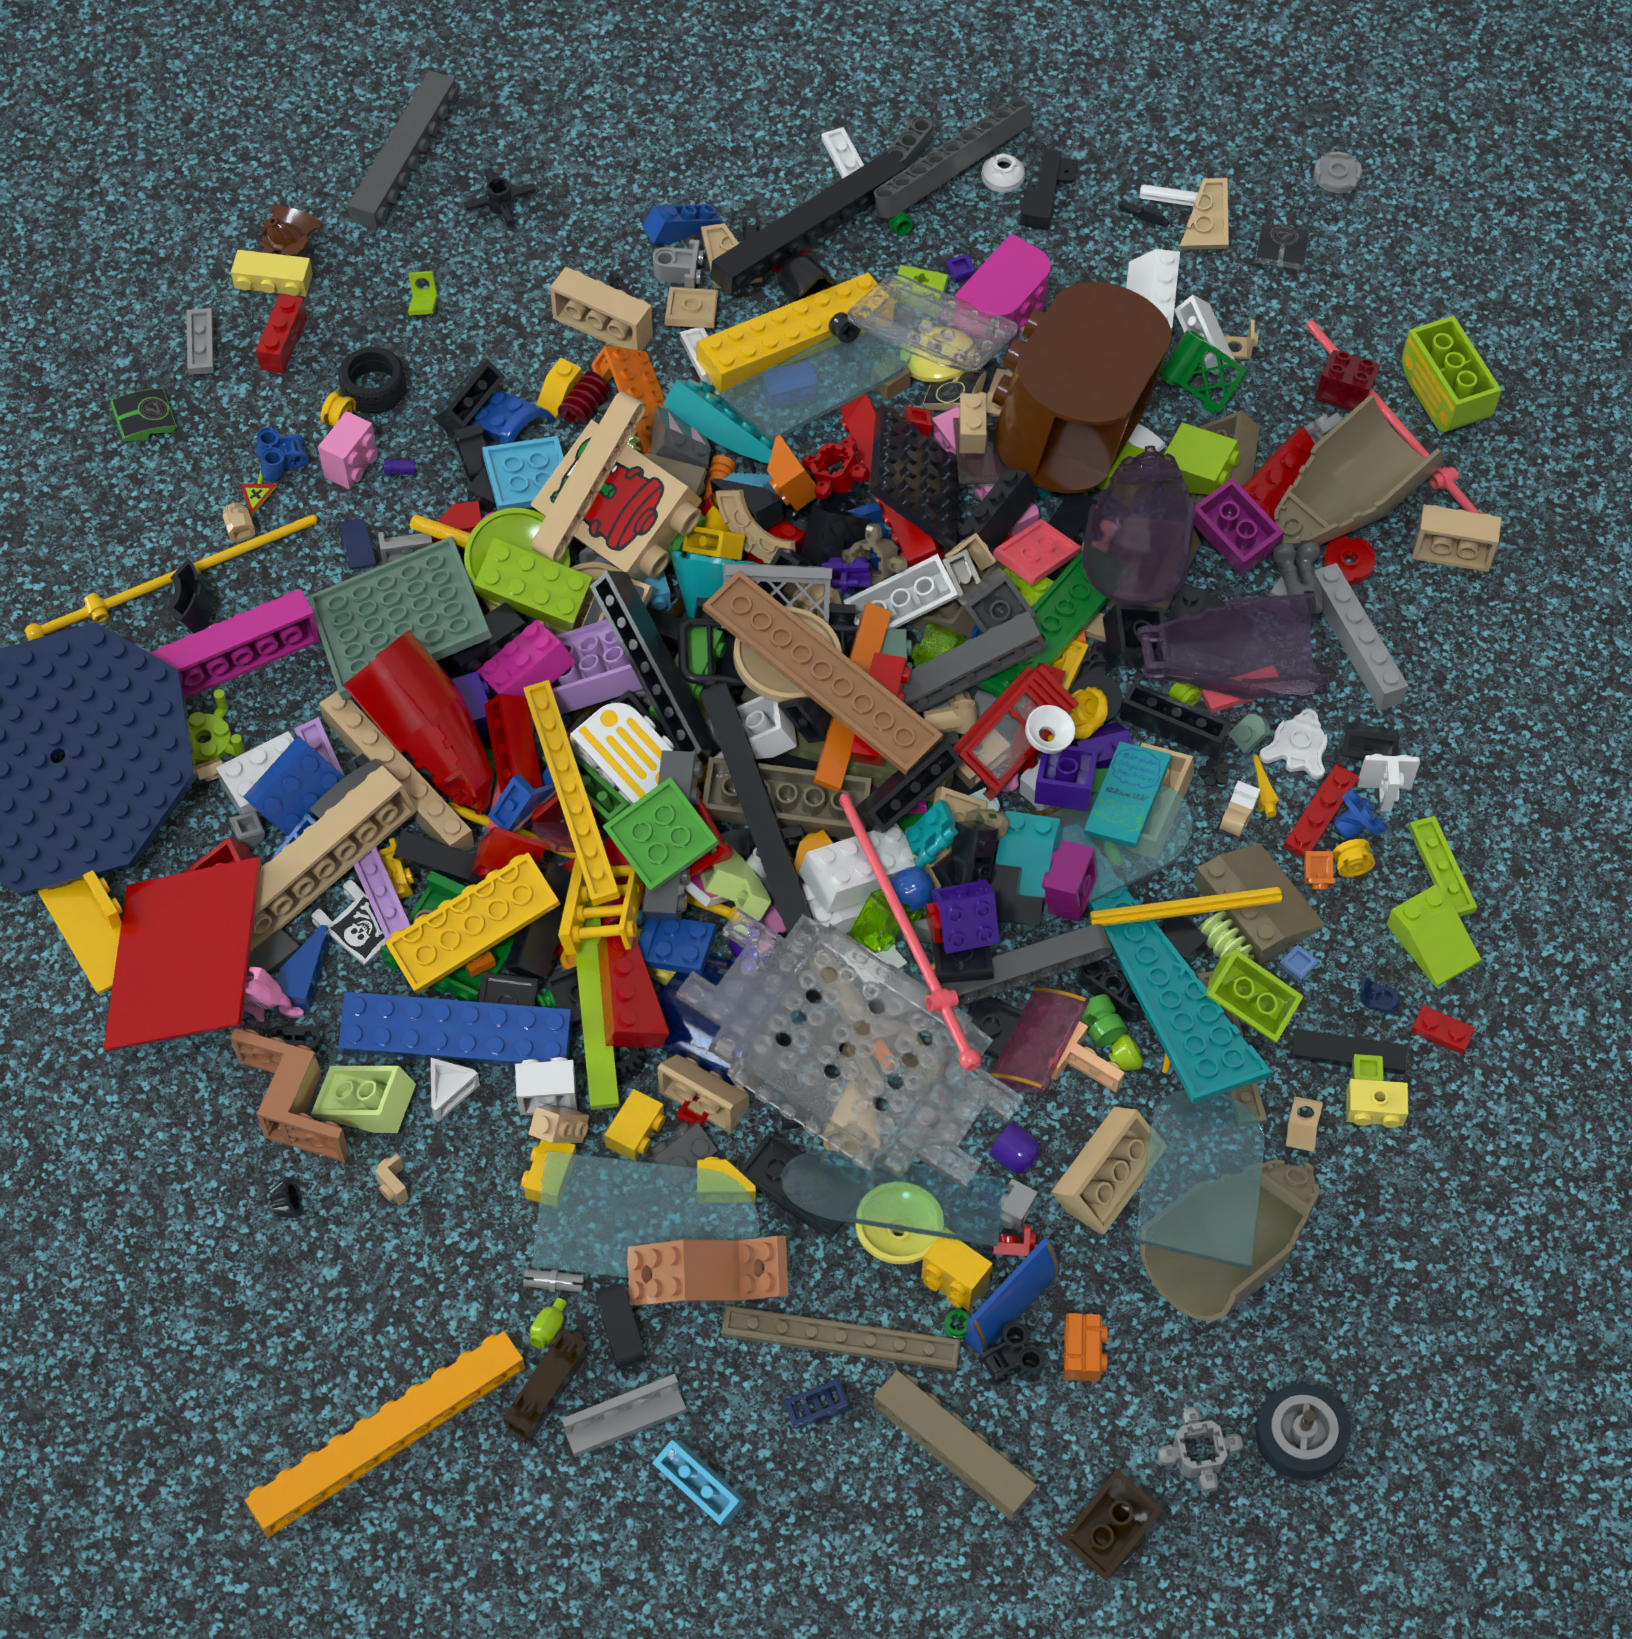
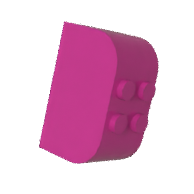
M1011 233L955 294L952 327L986 346L1000 347L1011 343L1020 334V328L1026 325L1034 308L1044 310L1047 301L1051 266L1048 256L1042 250Z

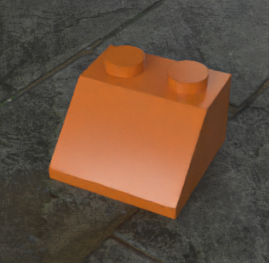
M778 435L775 438L767 472L772 477L769 483L786 506L791 503L795 510L798 511L816 498L814 493L816 484L781 435Z

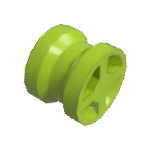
M1184 677L1171 687L1168 695L1183 703L1194 706L1201 698L1202 692L1192 686V682L1188 677Z

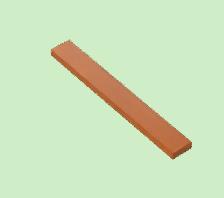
M867 601L862 611L849 659L869 674L874 652L880 653L892 611ZM833 716L831 717L813 783L838 793L843 783L855 734Z

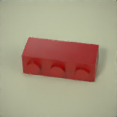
M279 294L256 348L260 369L284 374L307 319L304 298Z

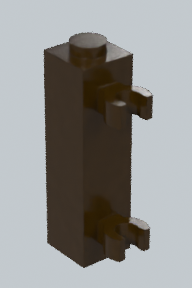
M564 1329L561 1330L503 1417L507 1429L529 1442L533 1440L589 1355L588 1343L584 1336L576 1331L569 1333Z

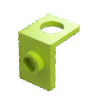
M433 271L410 272L408 276L412 299L408 309L409 315L433 314L438 299ZM425 278L429 281L430 286L427 289H421L416 285V280Z

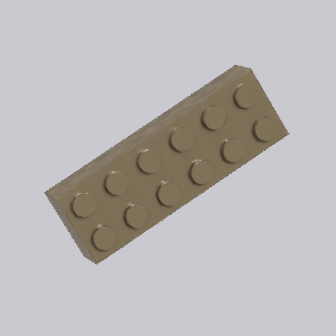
M709 757L702 801L712 820L748 825L725 759ZM758 763L781 829L801 825L805 833H817L824 830L828 836L843 838L856 836L839 798L841 794H847L854 807L858 806L870 795L872 778L845 775L841 789L837 793L813 783L816 772L814 770ZM859 816V818H860V820H861V822H862V824H863V826H864V828H865L866 824L864 823V821H863V820L861 819V817Z

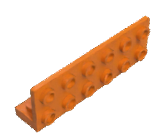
M605 345L591 364L593 372L602 377L605 385L613 376L619 392L623 391L646 404L644 415L635 429L637 431L635 436L640 438L637 446L641 448L639 453L649 454L655 407L659 406L668 410L662 405L665 398L646 351Z

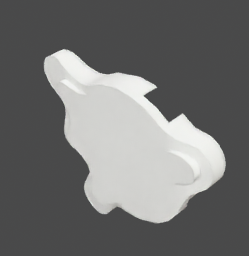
M1305 709L1299 715L1294 716V719L1286 722L1283 720L1275 731L1273 742L1261 749L1259 753L1260 760L1263 763H1271L1284 759L1286 761V769L1289 772L1304 770L1313 779L1323 778L1325 768L1322 764V756L1325 753L1328 739L1327 734L1325 735L1320 728L1321 724L1318 721L1317 713L1314 710Z

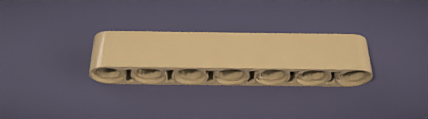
M620 391L614 397L534 536L531 544L532 550L555 562L563 556L643 417L646 409L644 402L623 391Z

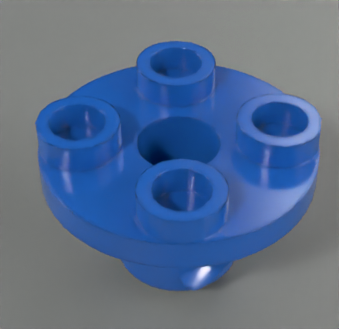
M1352 788L1342 795L1349 809L1340 817H1335L1334 824L1337 831L1348 840L1357 839L1358 834L1365 828L1374 835L1379 836L1388 828L1380 817H1375L1371 813L1374 807L1366 798L1361 799Z

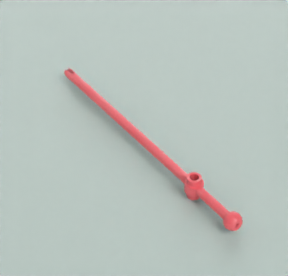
M1313 320L1307 322V329L1330 355L1333 350L1340 351ZM1371 388L1370 394L1375 397L1376 403L1385 419L1413 450L1427 458L1430 454ZM1440 467L1429 477V484L1434 490L1446 489L1465 511L1486 514L1480 513L1454 483L1458 480V472L1454 467Z
M841 794L839 798L841 806L932 993L925 997L926 1008L929 1012L936 1011L942 1014L961 1053L959 1056L960 1066L964 1070L973 1071L981 1065L982 1059L977 1050L971 1049L952 1010V1007L958 1005V995L955 990L948 991L947 989H942L850 797L847 794Z

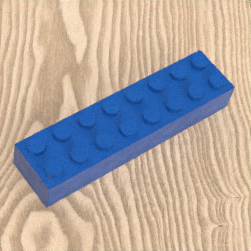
M345 992L338 1048L343 1053L426 1060L434 1058L442 1061L514 1067L515 1064H520L528 1059L550 1062L553 1058L563 1057L569 1060L574 1014L571 1009Z

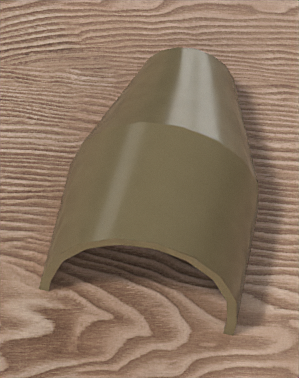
M1370 394L1313 446L1310 451L1311 456L1305 466H1301L1296 481L1293 485L1289 486L1275 509V523L1284 532L1282 544L1292 543L1296 549L1309 542H1315L1320 546L1387 516L1443 465L1441 450L1437 448L1427 458L1413 450L1390 426L1381 413L1375 397Z
M1274 1159L1246 1168L1242 1174L1230 1177L1229 1174L1222 1176L1220 1181L1209 1185L1206 1182L1198 1184L1144 1225L1140 1235V1254L1146 1272L1158 1292L1177 1310L1197 1320L1212 1322L1225 1317L1276 1276L1287 1262L1320 1194L1319 1185L1316 1184L1313 1175L1314 1167L1304 1162V1166L1285 1165L1284 1160Z

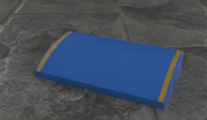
M1045 1237L968 1320L965 1342L980 1355L991 1348L1002 1337L1004 1327L1008 1323L1016 1321L1059 1275L1058 1258L1050 1240Z

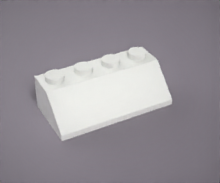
M1155 249L1129 262L1126 288L1152 302L1164 314L1172 332L1180 252Z
M938 554L843 601L845 604L856 605L854 624L859 625L864 605L868 601L892 611L887 629H895L958 598L959 595Z

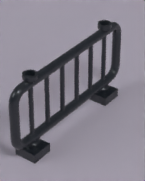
M697 597L694 618L684 620L678 628V668L683 679L691 684L703 685V689L725 680L729 686L748 687L738 675L736 668L735 676L713 674L712 629L725 628H721L717 621L703 611V604L709 598ZM830 603L829 626L836 634H839L841 650L846 656L844 634L856 635L858 625L854 624L856 605ZM692 628H707L708 674H695L689 669L688 632Z

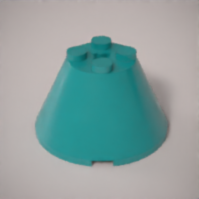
M671 550L670 552L686 613L691 618H694L697 597L710 598L723 586V563L759 564L754 561L728 559L686 552V556H683L684 551Z

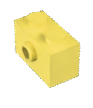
M1350 1079L1346 1089V1122H1354L1360 1126L1383 1124V1126L1388 1128L1404 1125L1408 1116V1083Z

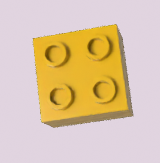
M944 1230L923 1256L921 1278L929 1289L933 1291L939 1290L947 1296V1300L957 1308L962 1307L969 1312L990 1284L993 1263Z

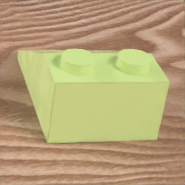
M330 1066L311 1115L314 1118L373 1133H398L416 1083L400 1066Z

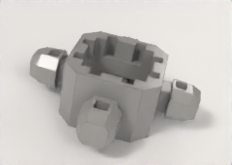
M1196 1407L1186 1408L1182 1416L1184 1425L1177 1432L1173 1447L1172 1445L1161 1447L1157 1451L1158 1460L1162 1465H1175L1177 1461L1181 1474L1189 1479L1198 1477L1201 1489L1205 1493L1213 1492L1218 1486L1217 1474L1224 1466L1228 1454L1230 1455L1242 1450V1438L1238 1434H1226L1223 1438L1221 1427L1211 1420L1202 1422L1200 1411ZM1204 1435V1438H1210V1442H1213L1216 1458L1214 1461L1206 1460L1196 1464V1461L1191 1462L1190 1457H1187L1184 1442L1186 1438L1196 1439Z

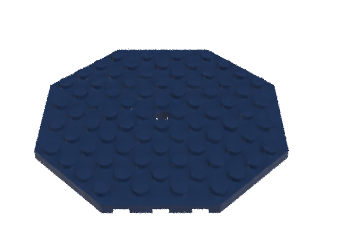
M97 622L0 649V883L22 897L32 895L34 891L45 888L51 890L69 885L71 881L83 879V875L92 870L99 877L106 875L107 872L120 868L125 870L134 867L197 778L196 767L193 765L191 733L188 730L186 699L183 696L182 674L178 669ZM65 752L64 760L60 763H54V754L57 755Z

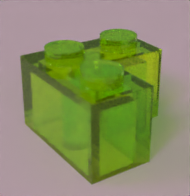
M882 889L871 892L848 934L871 955L888 951L895 943L894 937L897 931L901 929ZM901 904L911 924L920 919L923 913L921 909L911 912L909 909L910 905Z

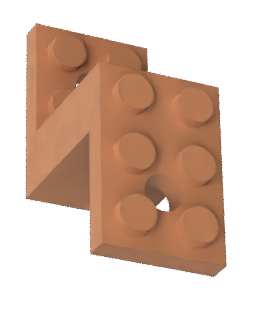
M234 1028L230 1039L238 1062L275 1073L257 1112L264 1137L345 1162L349 1150L343 1129L334 1122L325 1121V1123H322L306 1114L322 1078L315 1052L304 1045L296 1047L287 1044L284 1040L277 1037H271L270 1039L260 1036L259 1033L251 1029L243 1031Z
M770 1236L739 1241L677 1240L628 1247V1294L631 1306L674 1302H738L788 1296L786 1236ZM763 1263H764V1273L762 1272V1265H763Z

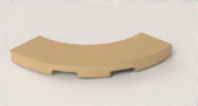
M743 490L716 491L717 503L724 523H727L731 532L745 534L743 548L748 553L751 552L762 559L763 562L770 564L778 548H788L795 551V541L777 538L759 526L748 510Z

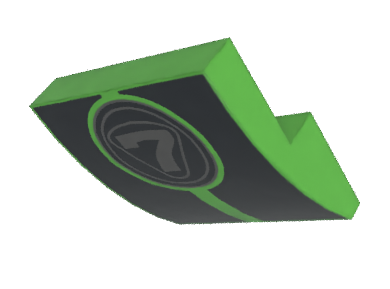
M163 388L136 391L111 400L110 404L123 441L148 440L149 435L152 433L175 432L176 423Z

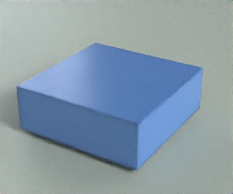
M1297 944L1280 961L1279 967L1301 983L1317 967L1319 960Z

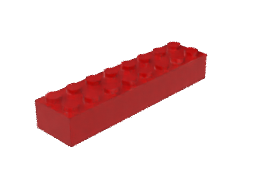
M864 394L839 409L843 415V418L840 419L843 428L857 442L855 450L859 455L857 460L860 465L866 466L870 472L867 479L870 486L876 407L868 395ZM874 496L879 507L883 508L884 513L882 516L889 528H892L891 536L897 547L900 546L902 552L899 554L907 560L909 568L938 554L941 561L946 558L941 544Z

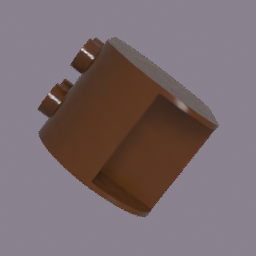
M1084 282L1069 286L1057 294L1046 312L1034 308L1022 336L1029 340L1025 342L1015 338L1003 363V366L1010 369L1013 375L1012 377L1005 374L1002 376L992 397V403L1002 407L994 431V443L1000 458L1008 468L1028 472L1034 485L1046 490L1059 493H1083L1097 488L1106 480L1143 417L1171 342L1172 332L1169 322L1152 302L1130 289L1104 282Z

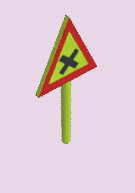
M261 470L257 484H241L251 516L278 486L277 484H262L264 477L261 475Z

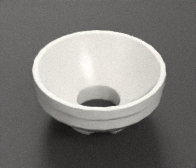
M999 154L986 160L982 167L981 178L983 183L993 191L1001 193L1012 192L1023 184L1025 169L1017 158L1007 154ZM1005 161L1011 166L1004 169L1000 168L997 164Z
M1043 705L1031 712L1025 725V732L1028 741L1034 748L1044 753L1054 754L1066 749L1073 741L1075 725L1070 715L1057 706ZM1042 729L1049 730L1053 734V740L1050 742L1042 740L1039 736V731Z

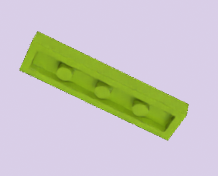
M1432 816L1410 822L1408 829L1433 884H1437L1450 900L1459 917L1475 913L1477 905L1436 817Z

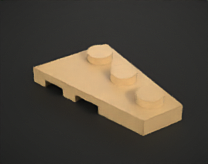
M1205 178L1202 180L1191 217L1180 244V250L1228 249V178Z

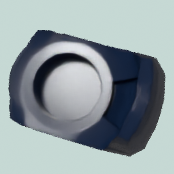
M1369 977L1364 978L1360 989V1002L1364 1006L1375 1011L1391 1014L1398 1010L1401 999L1397 989L1378 985L1372 982Z

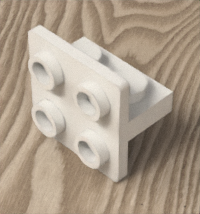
M1367 755L1358 778V787L1379 788L1380 811L1391 812L1394 802L1399 800V789L1412 788L1420 764V758L1409 755Z

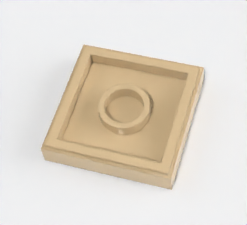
M669 287L665 325L714 328L718 290Z

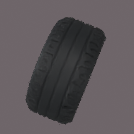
M367 347L356 350L349 354L340 365L338 380L342 397L349 396L355 399L357 411L378 413L389 410L396 406L405 394L406 378L403 364L397 355L385 348ZM368 372H382L391 376L387 383L377 388H362L354 384V381L359 376Z

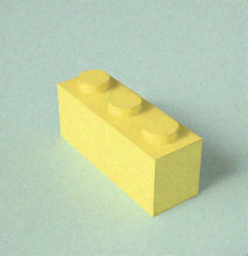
M237 250L231 270L234 288L304 297L307 296L313 275L310 258Z

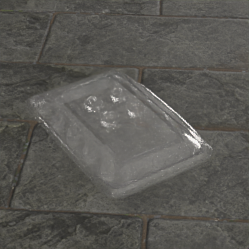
M900 274L886 276L849 309L847 313V319L850 323L881 341L937 365L965 372L979 371L1018 332V325L1012 320L992 312L980 310L954 296Z

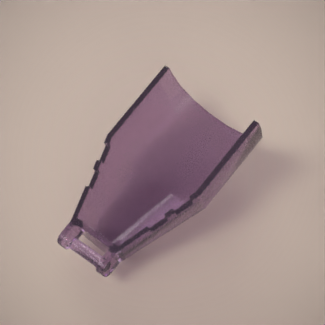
M1313 594L1232 599L1226 601V605L1212 609V607L1203 609V613L1192 617L1186 615L1160 625L1142 626L1136 632L1137 638L1142 645L1145 663L1143 666L1144 676L1147 678H1162L1163 680L1240 700L1326 694L1330 684V674L1315 675L1311 652L1310 618ZM1157 641L1158 662H1155L1152 642Z

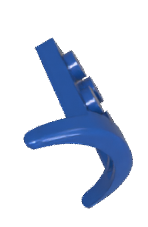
M498 390L480 407L467 423V427L480 423L483 435L499 441L500 444L513 443L521 429L531 420L538 417H546L554 423L556 419L547 409Z
M648 918L638 940V946L646 967L702 976L717 933L716 924L685 919Z

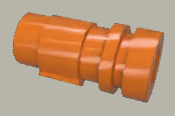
M722 455L712 457L708 470L709 478L703 493V504L712 493L710 480L713 478L724 479L734 473L736 463L731 458Z

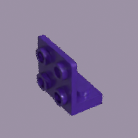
M986 879L932 890L933 901L940 913L943 948L946 954L994 945L1000 942L995 893Z

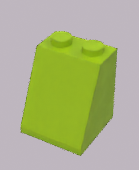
M1182 422L1159 462L1165 490L1176 493L1210 495L1230 479L1231 470L1240 462L1241 452L1239 451L1238 440Z

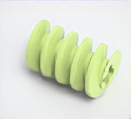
M1225 911L1210 916L1201 924L1199 931L1208 937L1207 945L1209 948H1213L1215 956L1221 959L1223 954L1237 949L1252 961L1254 960L1255 956L1249 955L1253 946L1251 944L1242 946L1246 941V937L1240 936L1236 938L1240 932L1238 927L1229 930L1233 921L1231 919L1222 921L1227 915Z

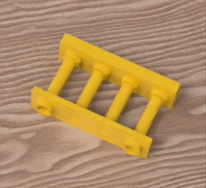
M575 857L558 934L566 955L577 954L579 942L588 938L621 936L625 949H631L633 937L637 936L636 921L644 882L631 865L610 866L614 877L629 876L627 884L617 885L619 895L625 896L623 904L587 907L591 898L578 857ZM621 916L620 923L617 925L582 928L583 923L590 918Z

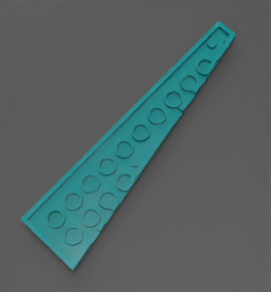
M1078 824L1062 829V840L1094 847L1098 878L1087 904L1091 912L1141 905L1127 891L1128 887L1122 880L1119 881L1111 870V865L1100 855L1099 850L1089 837L1084 835V831ZM1154 920L1103 926L1111 944L1112 952L1192 1104L1271 1077L1272 1071L1252 1045H1248L1242 1038L1238 1027L1235 1024H1231L1224 1015V1009L1206 996L1207 988L1195 976L1194 971Z

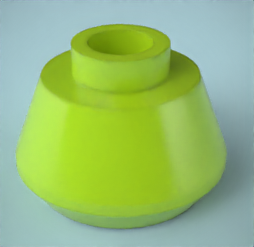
M1122 1034L1111 1046L1112 1052L1108 1054L1111 1062L1116 1063L1123 1071L1141 1069L1144 1059L1131 1035Z

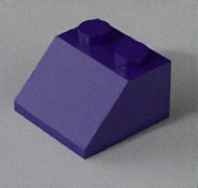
M1115 722L1102 725L1086 739H1074L1070 746L1097 749L1096 769L1109 768L1119 741L1134 744L1128 729Z

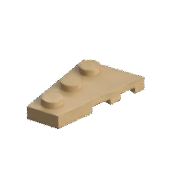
M725 223L701 227V235L710 274L712 260L739 244ZM762 277L755 279L751 283L762 282ZM712 280L714 289L721 288Z

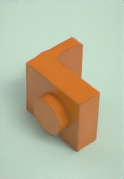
M1333 851L1304 852V884H1312V890H1328L1329 885L1336 884V878H1333Z

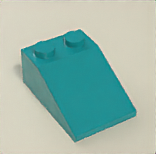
M1006 811L1005 816L1009 819L1010 825L1006 834L999 839L995 864L1022 868L1018 895L1044 898L1045 890L1042 888V879L1046 872H1050L1052 853L1054 849H1059L1063 837L1060 818Z

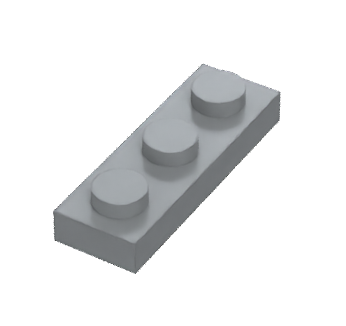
M212 308L187 310V369L189 375L214 373Z

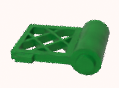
M1187 329L1160 372L1163 375L1162 379L1172 386L1176 384L1181 385L1203 401L1202 407L1215 414L1216 411L1221 413L1247 374L1248 369L1210 344L1199 333ZM1210 351L1216 355L1218 366L1206 369L1204 358ZM1232 366L1239 371V374L1234 381L1226 382L1224 368ZM1219 369L1221 384L1209 386L1207 371ZM1202 373L1205 387L1196 389L1189 382L1194 374ZM1222 387L1224 397L1220 404L1212 400L1210 389Z

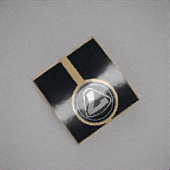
M965 372L945 381L931 382L923 403L925 409L951 410L957 406L959 407L960 393L978 394V392H982L987 375L986 372Z

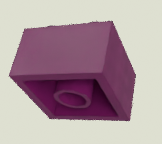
M1062 840L1059 849H1054L1052 853L1050 872H1046L1042 879V888L1045 890L1044 902L1047 903L1050 915L1081 922L1098 878L1094 847Z

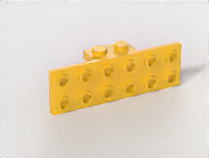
M92 870L84 874L83 879L71 881L69 885L51 890L45 888L37 892L97 994H101L111 989L113 985L122 923L119 914L123 911L116 898L110 900L107 893L111 891L103 877L98 879Z

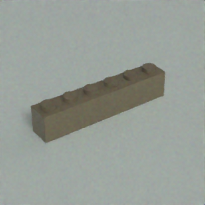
M897 1370L874 1395L873 1407L1010 1521H1013L1035 1496L1037 1485L1034 1478L1027 1471H1019L1011 1464V1459L1000 1450L996 1452L988 1445L987 1439L981 1433L969 1430L958 1414L954 1412L949 1413L941 1407L942 1404L935 1395L931 1393L926 1394L918 1388L919 1385L913 1377L908 1374L903 1375Z

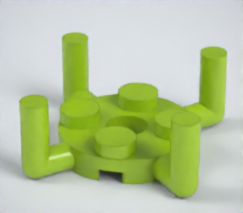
M217 689L214 692L217 708L213 714L195 712L187 719L188 730L191 733L194 766L217 757L222 759L226 754L238 757L246 753L241 736L234 734L231 737L229 725L223 720L228 711V704L222 689ZM208 735L211 737L208 742H197L201 736Z

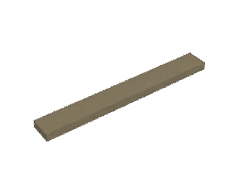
M726 1305L721 1337L951 1371L957 1370L960 1348L959 1339Z

